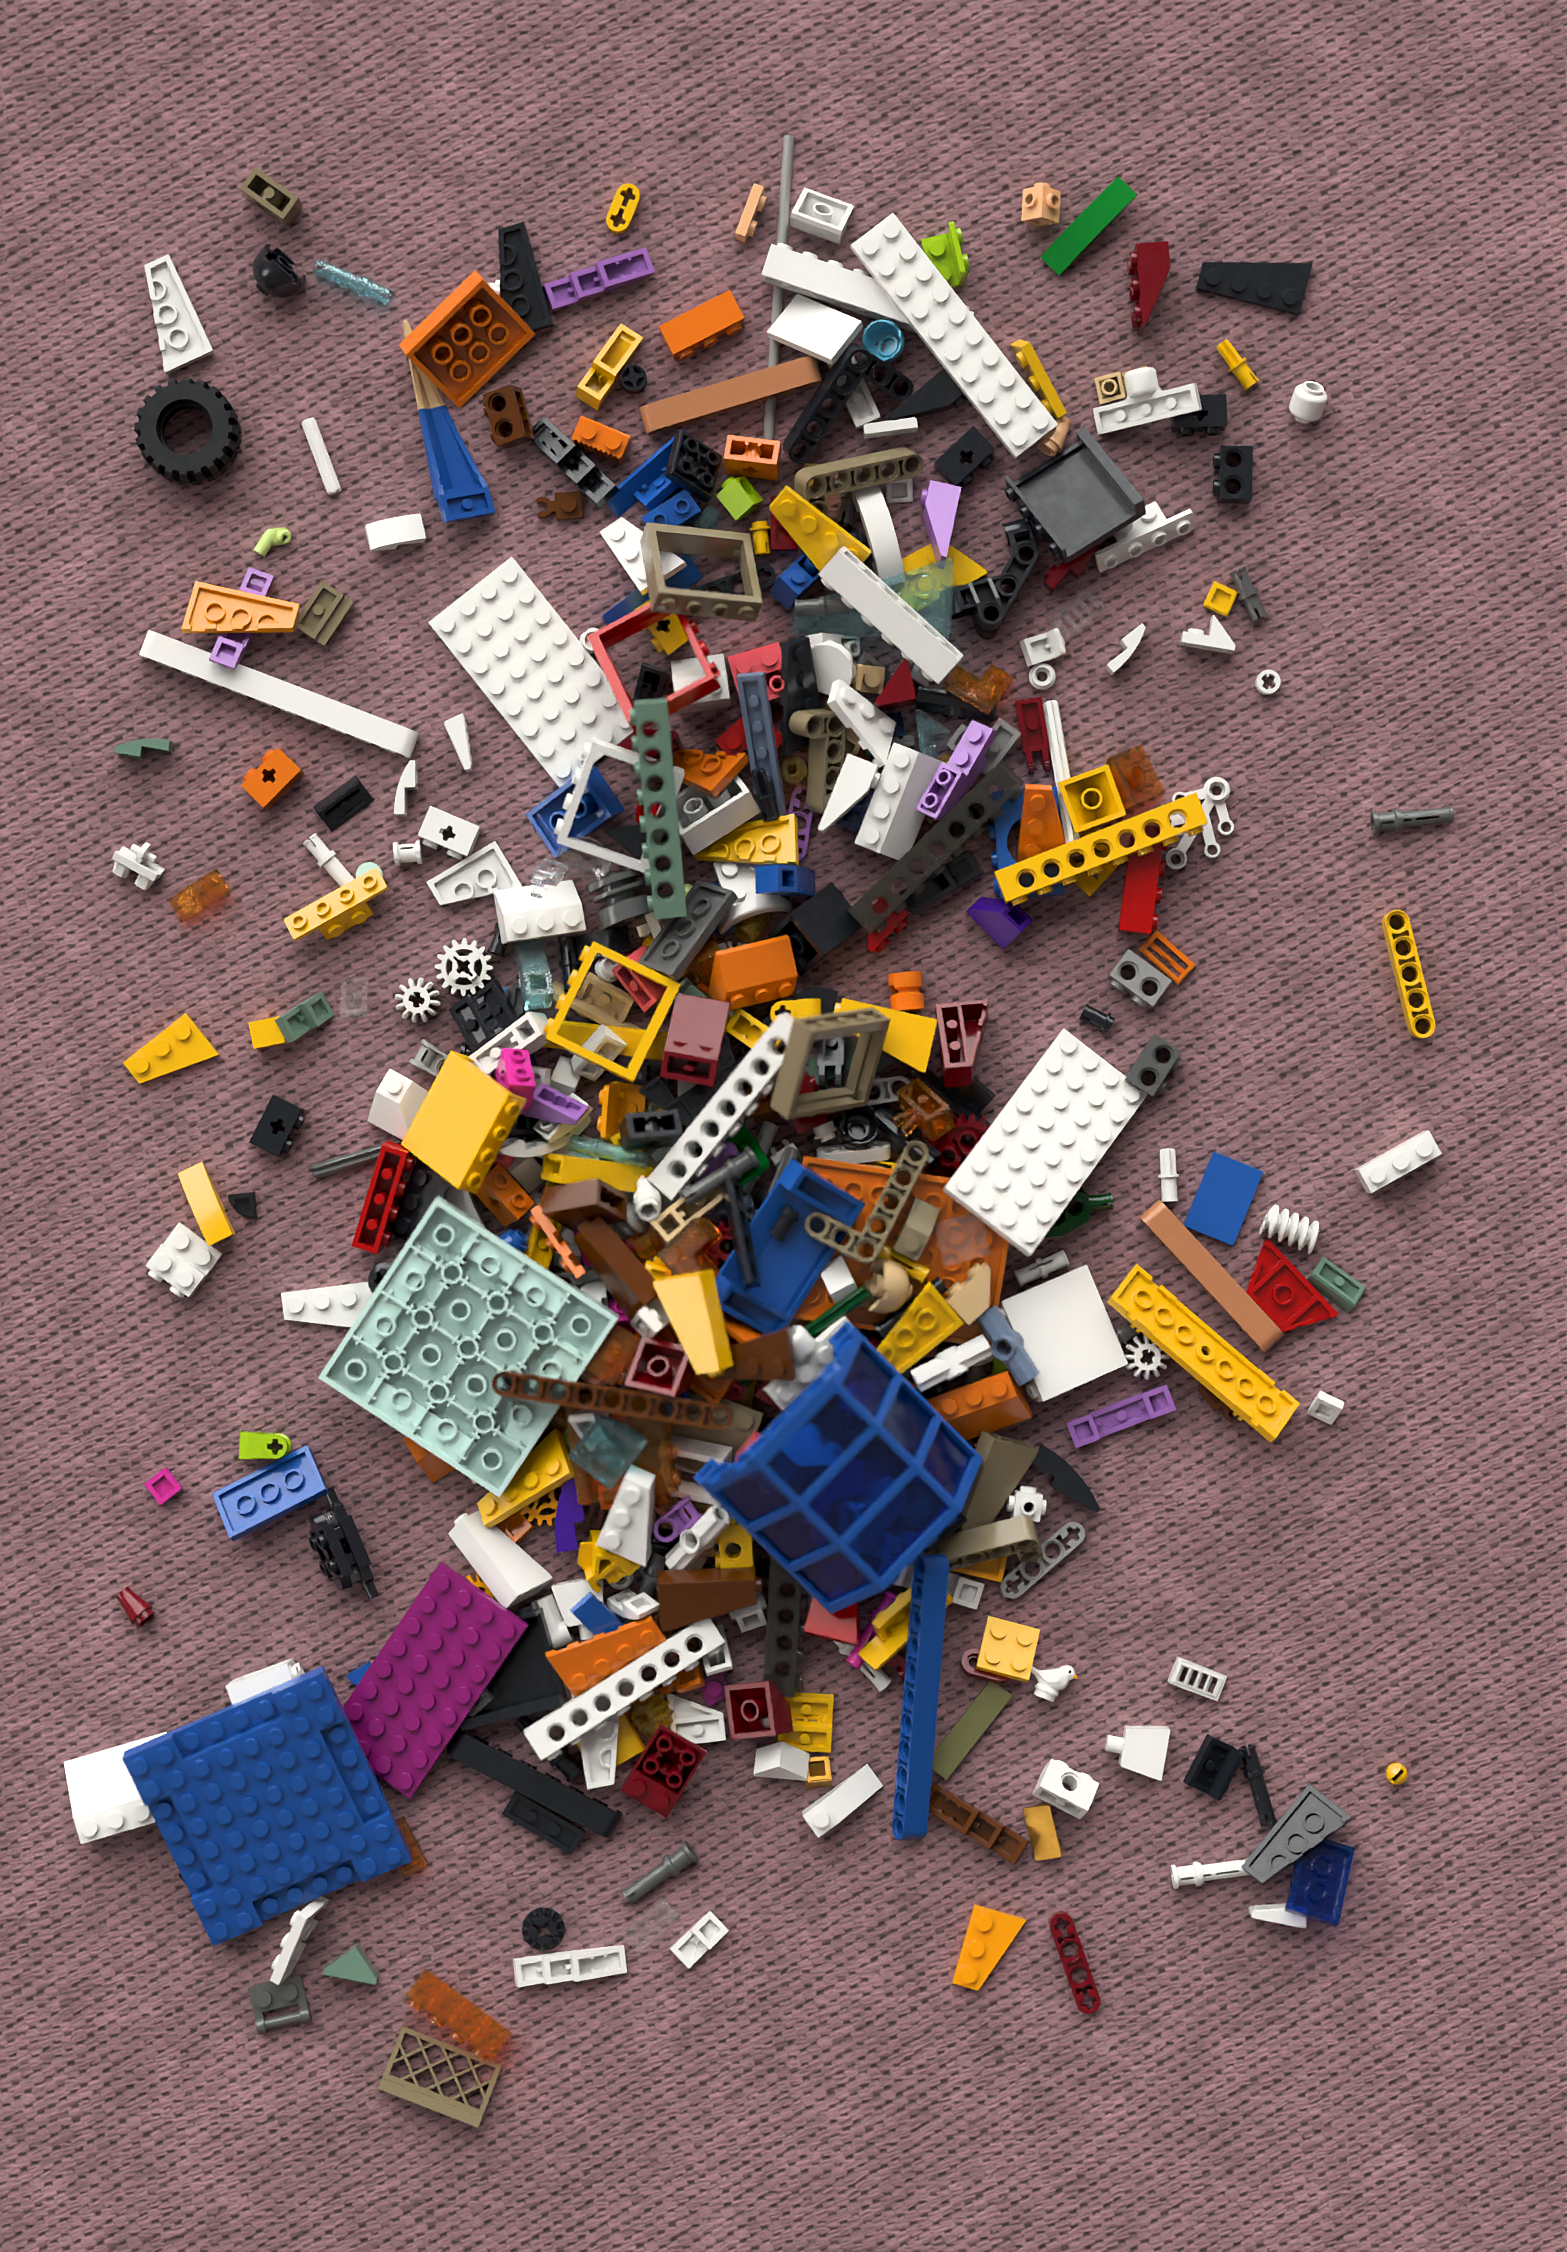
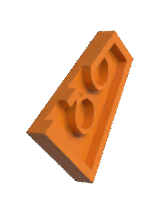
M1024 785L1017 861L1026 860L1066 844L1051 785Z
M538 1204L530 1211L533 1215L529 1217L530 1221L537 1231L540 1229L544 1230L548 1236L544 1241L553 1253L556 1251L560 1253L563 1258L560 1264L567 1274L573 1273L578 1278L586 1273L551 1220L542 1214V1207Z

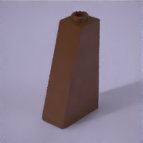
M600 1215L593 1221L588 1218L577 1227L579 1233L573 1240L626 1317L631 1321L644 1306L646 1307L658 1296L653 1281H656V1279Z
M756 1567L660 1570L658 1572L657 1588L661 1631H669L757 1604V1594L762 1593V1577L756 1576Z

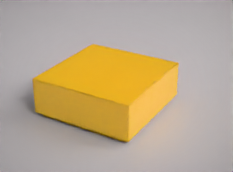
M1214 581L1203 607L1227 617L1238 592Z

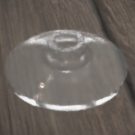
M573 837L605 848L599 841L591 837ZM562 845L559 850V866L562 872L571 880L579 877L583 879L586 885H590L607 875L610 870L611 861ZM583 854L588 855L590 859H585Z

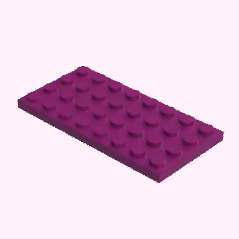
M443 1562L439 1563L343 1706L373 1772L409 1799L413 1797L529 1626Z

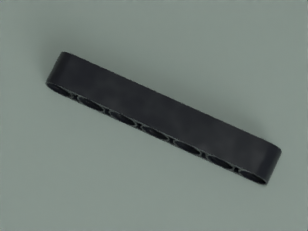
M461 1728L458 1729L446 1752L455 1760L603 1837L611 1838L623 1815L619 1810L615 1812L608 1808V1804L594 1797L590 1799L585 1796V1792L571 1785L567 1787L560 1783V1779L548 1773L544 1775L536 1770L537 1767L523 1760L520 1762L512 1758V1754L499 1747L495 1749L489 1746V1742L476 1735L472 1737L466 1734L465 1731H461Z

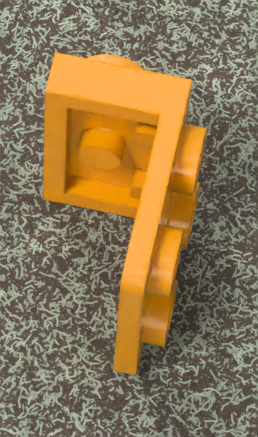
M614 1081L605 1085L604 1089H601L599 1104L602 1105V1116H599L597 1122V1130L601 1132V1139H608L619 1132V1124L625 1114L647 1112L648 1099L638 1091L643 1086Z

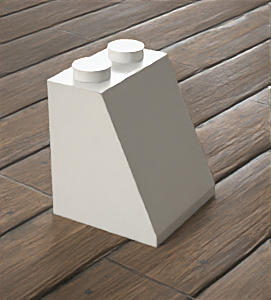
M723 654L707 656L709 663L714 662L721 674V677L717 679L722 688L680 709L678 714L731 707ZM697 657L671 661L674 693L706 676Z

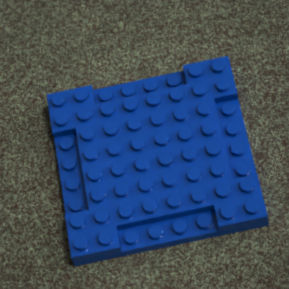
M324 1666L124 1751L122 1760L144 1805H148L190 1891L191 1902L213 1946L263 1925V1921L358 1880L365 1882L412 1860V1852Z

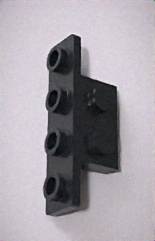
M926 1068L925 1073L918 1072L915 1069L910 1071L914 1080L919 1085L926 1086L938 1102L946 1104L951 1108L957 1118L963 1113L966 1120H968L972 1114H975V1119L979 1122L982 1118L980 1113L996 1096L975 1076L972 1085L945 1088L943 1075L938 1078L928 1068ZM985 1119V1125L988 1126L990 1123Z

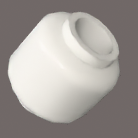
M1306 381L1304 384L1295 387L1289 404V410L1297 421L1309 423L1321 418L1328 398L1323 386L1313 381Z

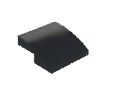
M498 980L490 981L476 994L466 995L448 1009L473 1053L520 1019Z

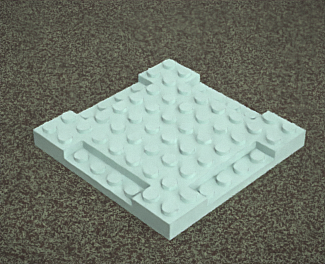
M438 1196L318 1378L500 1497L560 1405L498 1395L492 1388L493 1377L502 1371H513L577 1381L620 1315L576 1286H571L485 1229L484 1225ZM508 1376L500 1377L498 1381L500 1389L503 1391L511 1389L512 1380ZM529 1380L525 1385V1390L530 1395H536L539 1391V1385L535 1380ZM556 1384L552 1389V1394L556 1399H563L566 1395V1389L563 1385Z

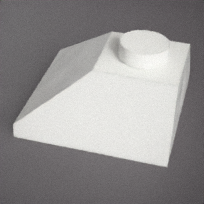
M389 1069L375 1093L367 1121L403 1141L428 1091L412 1080Z

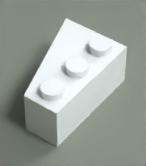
M630 1465L596 1543L601 1548L645 1567L652 1553L651 1540L656 1475Z

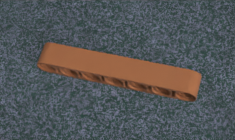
M805 356L640 407L639 410L646 434L652 435L653 431L663 429V431L813 387L822 383L823 380L817 359L812 356Z
M1157 1200L1139 1217L1159 1241L1169 1248L1168 1250L1187 1268L1186 1270L1196 1281H1199L1205 1287L1209 1295L1220 1303L1223 1307L1222 1309L1241 1326L1246 1335L1258 1344L1262 1352L1266 1353L1284 1336V1333L1160 1200Z

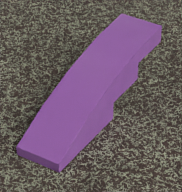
M645 247L596 262L595 266L572 272L569 277L544 284L543 289L551 312L632 284L653 275L655 270Z
M491 1075L490 1077L497 1082L496 1077ZM541 1083L534 1090L529 1110H521L520 1114L550 1122L576 1124L588 1111L589 1107Z

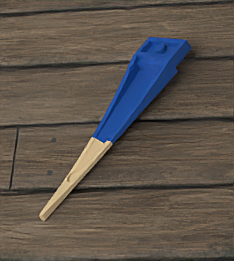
M406 319L403 322L405 338L412 332ZM409 359L434 500H437L443 524L493 515L495 509L489 488L466 448L436 385Z

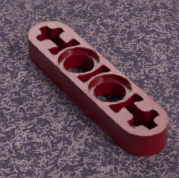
M1056 1912L1050 1917L1049 1926L1077 2007L1083 2013H1094L1100 2007V1997L1073 1919L1067 1912ZM1062 1917L1063 1921H1069L1065 1925L1067 1934L1070 1935L1073 1932L1074 1937H1065L1059 1942L1057 1938L1063 1937L1060 1928H1054V1925L1058 1923L1057 1919ZM1069 1942L1075 1943L1078 1947L1077 1953L1071 1957L1063 1953V1946ZM1083 1968L1087 1973L1085 1980L1082 1982L1074 1981L1071 1977L1074 1969ZM1091 1983L1092 1987H1088L1087 1991L1091 1998L1095 1997L1096 2000L1092 2001L1093 2006L1087 2007L1086 2004H1081V2001L1084 2000L1082 1990L1076 1992L1075 1989L1084 1988Z

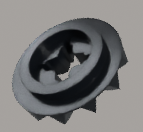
M550 1908L534 1909L523 1921L522 1933L524 1941L532 1949L542 1952L554 1949L564 1937L565 1925L562 1917ZM549 1920L548 1931L551 1933L549 1935L543 1934L542 1937L540 1936L537 1939L539 1929L536 1928V1925L543 1926Z

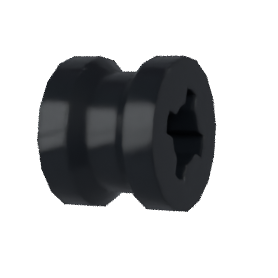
M630 364L621 371L620 382L623 390L632 395L643 392L647 385V377L641 366Z

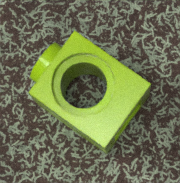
M732 476L721 485L722 490L716 495L735 520L745 518L764 501L745 476L738 478Z

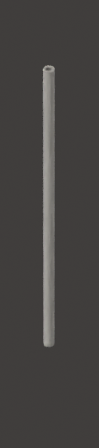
M784 135L776 245L778 243L787 245L794 149L793 135ZM775 285L773 286L771 326L783 310L784 288ZM771 338L768 368L779 365L780 342ZM776 398L766 400L763 439L774 440Z

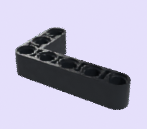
M856 343L849 344L831 367L783 443L784 453L797 464L807 462L862 378H865L897 400H906L912 395L914 391L912 381ZM861 352L859 362L852 364L853 355ZM882 366L880 376L873 378L875 368ZM846 375L844 385L837 386L838 378ZM903 380V387L899 391H894L895 384ZM831 398L832 403L830 407L822 409L823 401ZM812 421H817L815 430L808 432V424ZM802 444L800 453L793 454L794 446Z

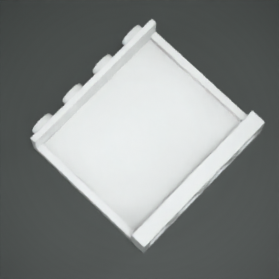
M1087 1265L1072 1269L1070 1272L999 1301V1310L1011 1329L1019 1332L1024 1340L1023 1347L1040 1372V1374L1029 1380L1028 1384H1026L1027 1393L1035 1402L1048 1400L1128 1364Z

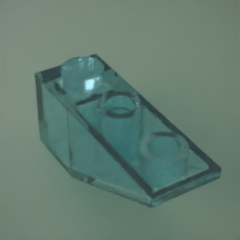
M541 939L514 942L524 1010L551 1008L554 991L550 968Z

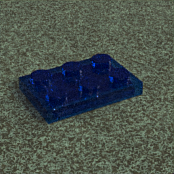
M1326 1839L1297 1860L1294 1864L1284 1911L1337 1927L1340 1922L1355 1848Z

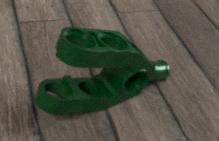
M1080 1187L1044 1238L1064 1236L1089 1221L1091 1211L1113 1210L1114 1205L1110 1204L1114 1203L1112 1193L1089 1195L1083 1187ZM1077 1201V1204L1074 1208L1068 1209L1069 1205L1072 1202Z

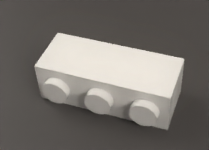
M1427 1130L1354 1169L1365 1191L1373 1193L1442 1153L1431 1133Z

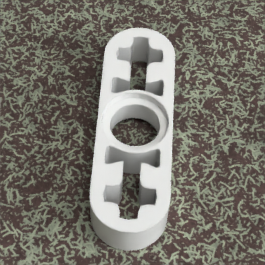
M875 1140L866 1146L860 1147L852 1146L850 1143L823 1146L817 1148L816 1157L851 1163L883 1161L891 1158V1143Z

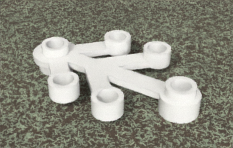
M1220 777L1209 779L1202 789L1187 793L1177 792L1171 799L1173 802L1177 795L1185 797L1193 793H1197L1199 800L1205 799L1201 806L1208 823L1206 826H1203L1204 831L1202 834L1205 842L1204 854L1208 858H1215L1220 854V846L1216 843L1209 813L1214 805L1220 821L1217 826L1218 832L1221 835H1229L1234 830V824L1229 819L1225 800L1230 794V787L1227 781ZM1213 786L1221 788L1220 795L1215 796L1212 794L1211 789ZM1173 815L1170 817L1173 827L1184 824L1182 816ZM1223 822L1229 823L1231 826L1230 831H1222L1221 824ZM1188 833L1184 834L1178 846L1167 852L1165 863L1170 869L1179 870L1185 866L1187 862L1186 852L1196 835L1189 837ZM1214 845L1217 848V853L1210 855L1207 851L1208 846ZM1177 854L1180 856L1179 864L1171 862L1172 855Z

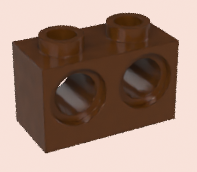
M508 385L483 394V411L486 417L489 418L491 425L490 437L497 447L506 449L535 439L522 388ZM505 399L506 406L504 410L501 411L500 404L502 400ZM510 425H512L513 432L508 437L507 429Z

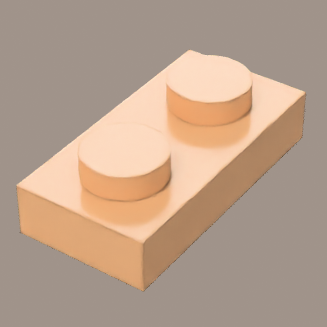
M754 183L735 232V238L739 241L746 243L747 237H753L758 224L757 221H754L757 211H763L767 197L763 196L764 187Z

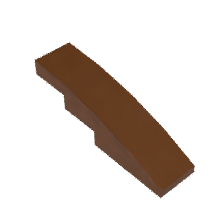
M936 1782L932 1785L929 1811L964 1835L970 1836L989 1850L992 1849L1011 1863L1017 1864L1030 1842L1028 1839Z

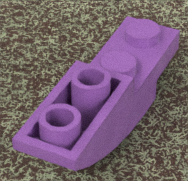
M972 720L947 765L941 762L915 809L936 820H940L966 794L988 761L984 756L997 732Z

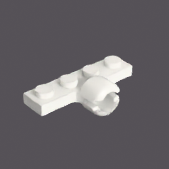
M1144 367L1125 374L1124 380L1127 389V398L1125 400L1093 408L1098 435L1199 411L1202 410L1197 383L1162 391L1158 384L1156 370L1152 367Z
M845 1316L828 1327L815 1339L802 1326L795 1325L791 1327L797 1377L793 1381L772 1380L763 1389L780 1409L784 1410L824 1371L827 1364L830 1363L832 1365L835 1356L832 1354L834 1347L828 1340L846 1321L850 1323Z

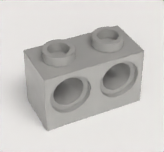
M1129 949L1108 975L1112 979L1110 984L1122 993L1126 989L1134 995L1132 1000L1142 1008H1145L1146 1005L1150 1008L1153 1007L1172 981ZM1122 966H1130L1134 970V977L1131 980H1125L1121 977L1120 970ZM1150 981L1155 985L1156 991L1153 996H1147L1143 993L1142 985L1144 982Z

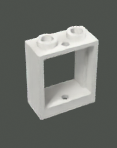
M671 1434L665 1444L662 1443L659 1449V1459H662V1466L658 1473V1482L661 1483L660 1493L679 1498L689 1495L691 1497L690 1500L721 1506L698 1483L674 1478V1455L709 1462L713 1458L718 1464L726 1461L730 1465L732 1464V1447ZM731 1484L717 1490L725 1500Z
M291 1658L233 1679L226 1685V1689L233 1705L304 1674V1670L300 1662L296 1663L295 1659Z

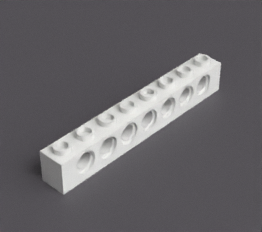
M783 1013L777 1017L647 1178L670 1200L682 1197L681 1191L692 1186L690 1183L696 1176L700 1178L709 1168L707 1162L712 1156L716 1158L726 1146L723 1142L729 1135L733 1137L742 1127L740 1121L745 1115L749 1117L759 1106L757 1100L761 1095H768L776 1085L773 1081L779 1074L784 1054L777 1050L776 1043L780 1039L787 1045L794 1019L790 1014ZM762 1060L766 1061L769 1065L768 1074L762 1073L759 1068ZM745 1081L752 1085L751 1095L746 1094L743 1090V1083ZM728 1101L732 1102L736 1107L734 1115L727 1112L726 1105ZM711 1122L716 1123L719 1127V1134L717 1136L713 1135L710 1131ZM695 1142L702 1146L703 1152L701 1156L695 1154L693 1150ZM678 1163H682L685 1166V1176H681L678 1173Z
M710 1618L686 1625L667 1637L665 1642L524 1729V1734L539 1758L543 1760L547 1757L548 1761L562 1753L560 1748L570 1743L573 1746L585 1738L583 1733L593 1728L596 1731L608 1723L606 1718L616 1713L617 1716H620L631 1708L629 1704L637 1698L643 1701L654 1693L652 1689L657 1685L662 1684L664 1687L677 1679L675 1674L682 1669L688 1672L699 1665L698 1659L707 1654L708 1657H711L723 1649L721 1644L725 1641ZM692 1637H698L702 1641L701 1648L697 1651H690L687 1648V1642ZM668 1652H676L679 1655V1661L676 1665L668 1666L664 1663V1657ZM647 1666L656 1669V1676L650 1681H646L641 1677L642 1670ZM624 1681H629L633 1684L632 1693L626 1696L621 1695L618 1692V1686ZM598 1697H608L611 1701L609 1708L606 1710L597 1709L595 1701ZM577 1711H584L588 1715L587 1721L582 1725H577L572 1721V1716ZM553 1726H561L565 1730V1734L561 1739L554 1740L549 1736V1731Z

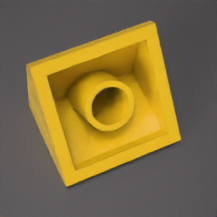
M1108 764L1057 783L1075 833L1126 815Z

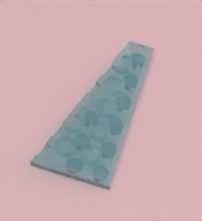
M954 557L881 579L945 639H951ZM836 593L825 597V599L841 598L842 596L839 593ZM792 607L791 634L813 635L829 633L843 636L882 637V632L875 626L867 625L861 618L862 614L855 608H849V614H827L825 617L820 618V615L796 617L795 607Z

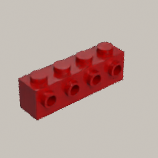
M1147 825L1144 829L1145 834L1149 838H1156L1159 835L1157 826ZM1130 836L1129 848L1134 845L1132 836ZM1163 843L1153 846L1154 851L1139 857L1135 853L1127 857L1129 861L1126 864L1118 932L1150 936L1152 930H1157L1158 914H1154L1155 903L1160 904L1162 888L1157 887L1158 877H1163L1165 871V861H1161L1162 850L1167 851L1168 847H1164Z
M389 1140L381 1145L351 1246L374 1254H378L383 1250V1247H388L392 1233L388 1232L391 1222L395 1223L400 1209L396 1207L398 1197H403L407 1187V1182L404 1181L406 1171H411L415 1157L411 1156L412 1152L403 1145Z

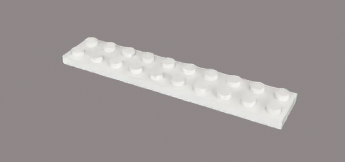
M894 213L890 214L851 244L850 248L1014 459L1058 426L1057 422Z

